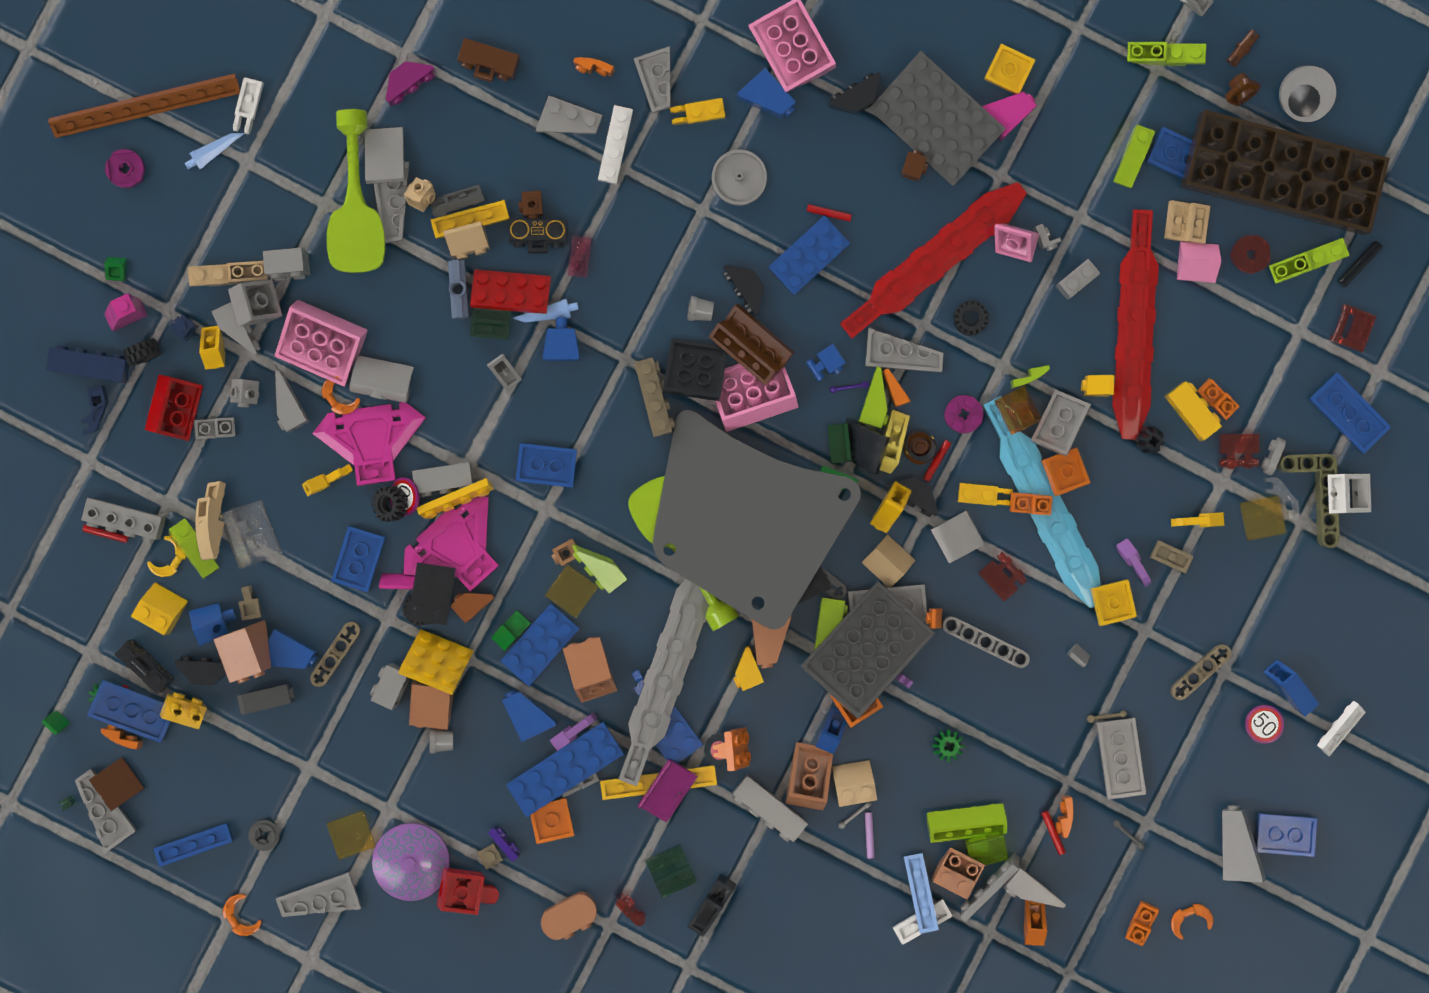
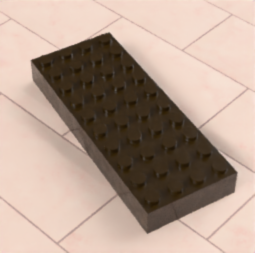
M1204 109L1198 115L1180 188L1366 235L1372 232L1390 158Z

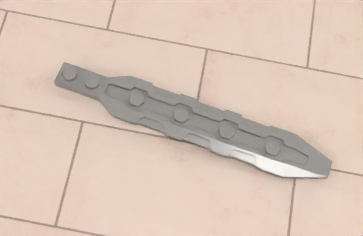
M685 579L676 589L666 625L658 639L657 650L650 669L647 670L643 689L628 723L631 745L618 780L635 786L638 785L650 749L665 737L671 720L670 715L677 696L680 695L683 687V679L690 659H693L703 623L706 622L705 616L709 605L699 587L688 579Z

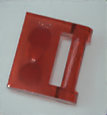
M1343 304L1340 319L1329 341L1358 352H1363L1377 316ZM1349 314L1355 315L1346 339L1342 338L1341 335Z

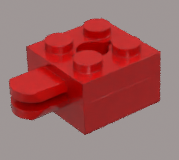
M443 867L437 907L440 911L478 915L480 903H496L499 898V892L495 886L484 884L485 877L481 872Z

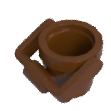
M1241 73L1228 83L1231 90L1225 94V98L1228 103L1240 106L1259 92L1261 85L1251 80L1245 73Z

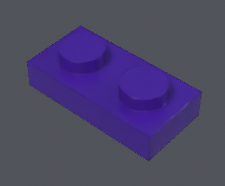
M495 825L489 830L488 834L508 858L514 862L520 856L518 853L520 850L514 842L510 843L506 839L507 834L501 827L497 828Z

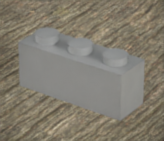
M470 462L412 471L413 481L421 497L432 496V492L440 491V494L451 493V489H461L474 483Z

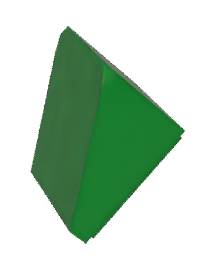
M108 257L104 262L106 280L125 281L127 259Z
M54 711L42 720V724L54 735L62 733L70 724L58 711Z

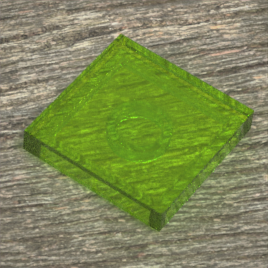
M1003 831L965 840L967 855L985 866L1008 860Z

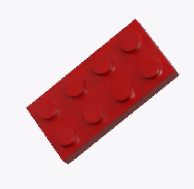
M475 269L470 307L547 314L551 276Z

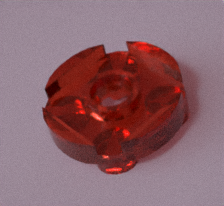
M1244 236L1233 245L1230 257L1234 266L1239 271L1247 274L1257 273L1263 270L1270 262V246L1260 236ZM1247 250H1248V251H1252V250L1255 251V253H1254L1255 258H1254V259H1253V258H1250V259H1249V258L1247 257V255H1248V254L1246 253Z

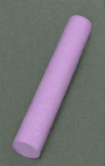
M866 812L867 858H875L872 812Z

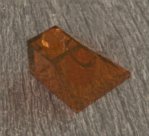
M1026 386L995 400L1011 435L1041 420Z

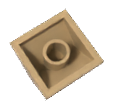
M887 534L861 563L888 588H891L916 560Z

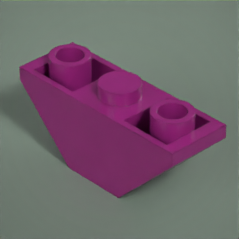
M405 61L390 72L386 101L389 105L396 106L404 100V96L408 93L413 94L419 89V85L424 81L425 83L431 81L435 77L434 74L437 73L432 65Z

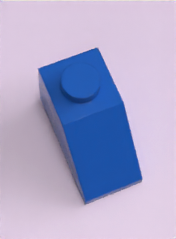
M831 707L816 747L831 754H834L847 723L838 708Z

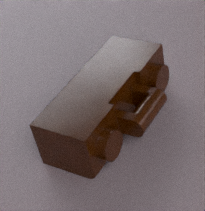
M464 38L457 60L464 69L472 70V68H475L473 75L475 78L492 83L494 76L498 75V79L508 82L509 79L514 80L520 56ZM482 68L485 70H489L491 72L490 74L480 71V69Z

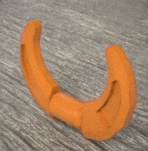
M330 380L324 382L322 387L323 399H327L332 407V411L343 415L357 409L360 403L359 398L349 405L338 403L332 395L335 383Z
M237 894L230 897L223 908L224 919L227 918L233 928L232 931L240 936L254 934L262 923V920H259L252 926H246L242 923L239 925L233 913L236 903L246 898L245 894Z
M1192 904L1193 907L1182 911L1181 909L1177 910L1171 919V929L1174 935L1181 940L1183 939L1180 933V925L1184 917L1193 914L1204 917L1207 921V928L1210 930L1213 926V916L1208 908L1201 904Z

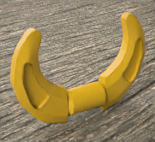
M165 536L164 540L173 543L177 556H175L170 566L156 567L150 561L147 562L150 571L160 577L174 575L182 559L185 560L186 558L173 538Z

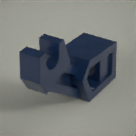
M100 385L87 388L89 405L93 409L90 415L81 420L82 424H89V428L83 430L85 435L95 433L100 428L99 425L109 404L105 386ZM101 397L102 403L96 406L95 398Z

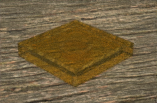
M1279 496L1240 503L1247 541L1286 533Z
M567 565L545 596L577 618L598 586Z
M364 810L327 823L339 860L376 847Z

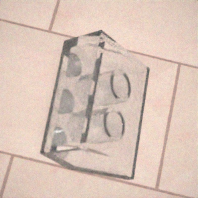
M262 500L230 509L219 516L220 521L224 522L223 528L239 569L282 554Z

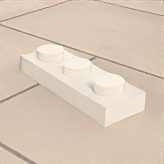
M1355 701L1345 708L1344 713L1332 724L1331 729L1326 735L1321 737L1317 744L1323 753L1330 757L1366 713L1363 708Z
M943 899L933 903L938 924L952 917ZM916 914L893 926L902 945L921 935Z

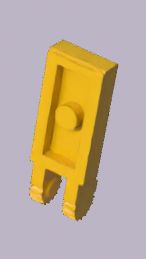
M722 98L688 103L670 108V113L686 111L687 116L673 119V125L693 124L725 118Z
M959 483L958 502L1010 506L1009 500H997V494L1010 495L1013 490L996 486Z

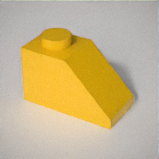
M218 325L201 328L199 353L206 370L225 367V348L222 330L219 329Z
M1114 375L1085 376V380L1081 382V391H1084V396L1108 397L1114 395Z
M749 646L745 647L735 671L737 677L733 678L737 688L741 687L743 691L764 682Z

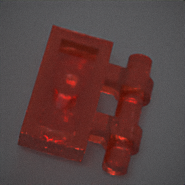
M1259 434L1219 435V454H1227V460H1219L1220 467H1227V469H1234V467L1251 469L1252 467L1259 466V459H1252V453H1260ZM1235 454H1244V459H1235Z
M1001 552L997 555V558L1001 561L999 565L992 560L978 574L999 598L1005 602L1018 590L1013 584L1015 581L1018 580L1023 585L1028 580L1024 577L1023 571L1021 569L1018 570L1012 563L1013 560ZM1005 567L1012 573L1010 578L1002 571Z
M621 893L616 898L615 905L636 926H642L645 923V913L635 909V902L628 894L625 896Z

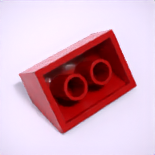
M159 374L144 430L189 441L203 385Z

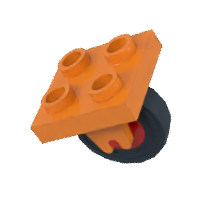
M746 727L711 735L704 745L705 757L709 763L716 767L727 766L728 771H735L750 766L751 754L748 751L749 734Z

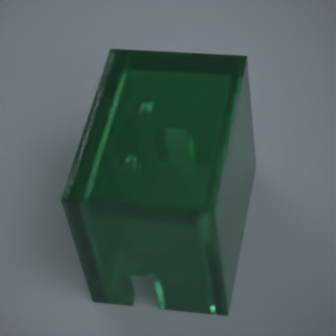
M72 795L58 802L59 805L64 804L61 806L62 811L77 804Z

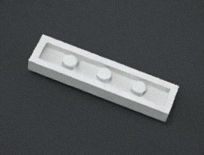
M614 105L598 181L617 185L633 109Z

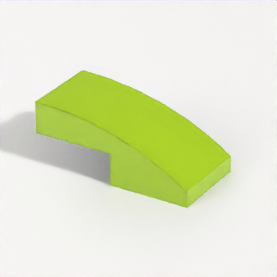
M1049 365L1029 369V377L1010 381L1011 388H1017L1038 379L1050 369Z

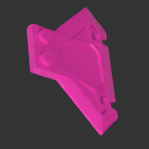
M403 402L399 403L400 409L392 410V404L356 409L336 418L335 412H332L325 416L312 434L355 466L357 486L391 482L396 480L394 459L426 417L409 404ZM394 417H401V421L394 422ZM344 424V429L337 430V425Z
M477 496L471 502L462 504L457 509L454 508L444 512L416 538L419 544L415 548L409 544L405 548L404 575H415L417 562L456 568L454 577H457L472 592L495 571L499 565L486 551L489 497ZM468 511L470 514L463 518L462 514ZM425 549L427 553L421 557L420 553Z

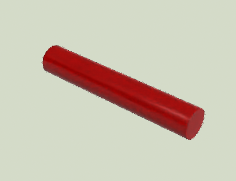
M808 204L806 211L850 222L852 214Z
M947 440L943 442L922 479L927 482L931 480L952 443Z
M84 524L82 529L83 532L127 543L129 536L87 526L86 524Z
M1048 810L1042 812L1041 815L1058 855L1066 853Z

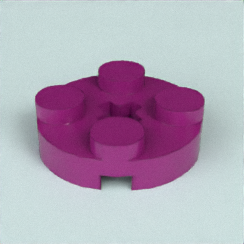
M117 150L105 164L106 176L118 187H135L143 181L145 175L144 161L131 150ZM124 164H127V166L130 167V170L126 174L123 171H121V168L124 167Z
M967 395L957 396L946 406L944 412L945 422L955 432L961 434L970 433L976 430L982 423V406L974 397ZM961 409L969 413L966 420L963 417L959 418L958 414L961 413Z

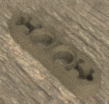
M357 622L346 623L310 676L311 683L314 686L321 687L326 685L361 633V627ZM348 626H355L356 634H351L348 639L341 637L342 634L347 636L349 633ZM338 641L346 643V649L343 652L338 651L336 648ZM327 657L335 659L336 664L334 667L326 666L325 660ZM322 666L325 670L330 671V673L325 672L322 676L324 682L320 681L317 683L315 675L322 673L323 669H320Z
M1216 645L1170 687V695L1176 700L1186 699L1230 659L1231 649L1227 645ZM1219 649H1225L1226 651L1224 652V654L1226 656L1218 657L1216 660L1219 661V663L1217 664L1216 661L1210 656L1213 655V657H1216L1219 655ZM1207 660L1213 664L1210 671L1203 669V663ZM1192 673L1198 675V682L1195 684H1191L1188 680L1189 675ZM1182 681H1184L1188 686L1191 687L1190 689L1185 687L1182 690V696L1175 695V693L1177 692L1176 687L1182 688L1185 685L1182 683Z

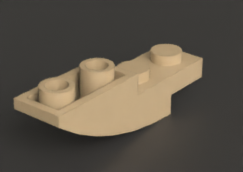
M264 261L188 267L189 287L224 286L268 280L264 272Z
M221 481L208 483L205 498H199L197 501L195 519L196 538L202 560L217 559L224 522L218 519L221 513L226 483Z

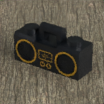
M509 219V243L514 248H525V245H528V254H548V245H552V248H563V245H568V222L565 219ZM533 243H544V246H533Z
M134 639L126 641L114 654L156 694L162 693L175 679Z

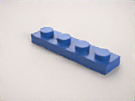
M225 823L164 844L153 850L159 867L233 842L234 839L229 824Z

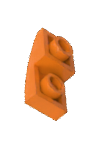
M583 57L574 58L573 60L576 66L575 69L583 74L586 72L591 74L594 68H596L598 74L604 77L606 75L611 77L615 71L614 66L600 60Z
M1209 378L1197 390L1198 395L1225 420L1240 407L1213 379Z
M1011 492L1009 511L1051 515L1053 496Z
M929 608V612H926V624H929V628H942V608Z
M108 724V727L101 728V733L105 737L119 745L136 750L142 748L143 740H138V736L126 735L124 737V729H119Z
M1069 795L1061 796L1060 809L1061 813H1065V815L1059 816L1058 822L1055 823L1057 833L1061 834L1063 838H1068L1073 821V800Z
M1141 900L1128 927L1125 939L1143 946L1151 932V926L1159 913V908Z

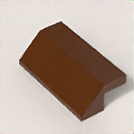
M739 304L734 305L726 319L718 322L709 335L712 341L765 386L787 365L795 353Z

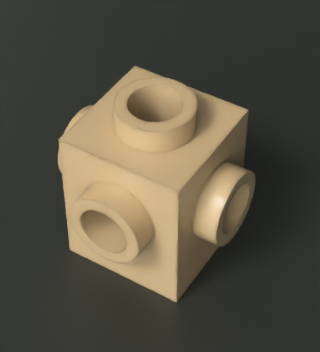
M417 177L408 185L407 191L404 193L408 205L422 212L426 210L429 204L433 203L436 196L433 184L426 179L421 180Z

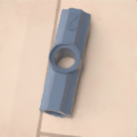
M465 260L448 261L452 319L469 318ZM455 286H463L461 294L454 293Z

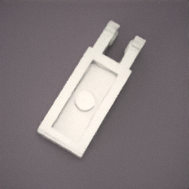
M244 77L235 110L234 131L240 129L241 120L244 117L247 118L244 131L246 134H250L253 120H255L264 85L263 82Z

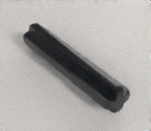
M1374 241L1338 279V283L1342 287H1347L1383 246L1378 241Z

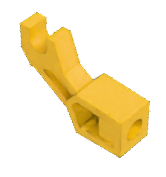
M350 464L326 476L321 474L309 479L302 486L307 496L326 489L330 486V483L348 475L353 470Z
M1224 512L1199 514V517L1171 519V527L1200 525V527L1225 526Z

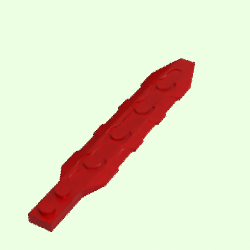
M1019 182L982 195L952 223L949 222L930 241L922 247H918L893 271L890 270L875 282L869 300L839 325L852 339L880 315L902 311L922 291L940 280L949 269L972 254L973 250L990 236L993 237L996 224H1009L1027 192Z
M1132 210L1130 249L1120 263L1119 283L1121 286L1120 303L1117 309L1118 338L1117 345L1115 346L1116 372L1112 407L1122 439L1136 440V435L1140 433V429L1151 406L1152 386L1150 385L1151 362L1154 355L1152 344L1153 327L1156 321L1155 293L1156 285H1158L1159 265L1151 250L1153 210Z

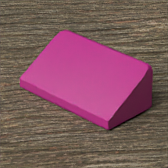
M383 573L379 582V588L413 590L415 575Z

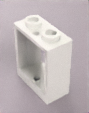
M1370 474L1328 475L1329 513L1371 512ZM1349 479H1352L1353 508H1350Z

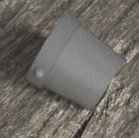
M691 296L687 320L711 321L714 302Z
M430 728V753L434 754L436 752L453 750V731Z

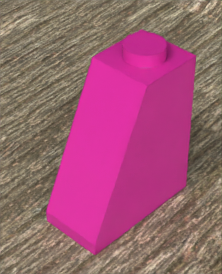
M1024 92L982 107L1006 128L998 137L1002 141L1037 105L1035 104V99L1030 94L1026 95Z
M128 293L110 301L104 314L112 332L148 316L140 298Z

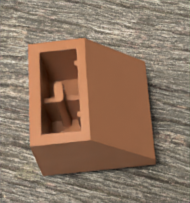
M950 847L939 861L931 880L968 900L985 865Z

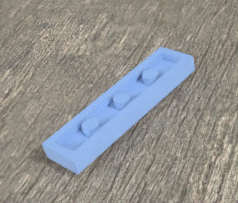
M923 853L905 856L904 861L919 932L923 934L937 931L939 927Z

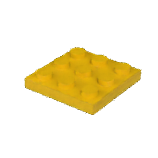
M420 629L398 674L453 695L474 650Z

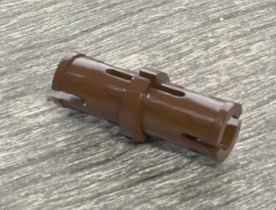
M1250 29L1243 40L1236 44V49L1226 59L1227 63L1232 62L1230 65L1236 67L1244 55L1250 52L1251 46L1260 37L1259 34L1253 35L1255 31Z

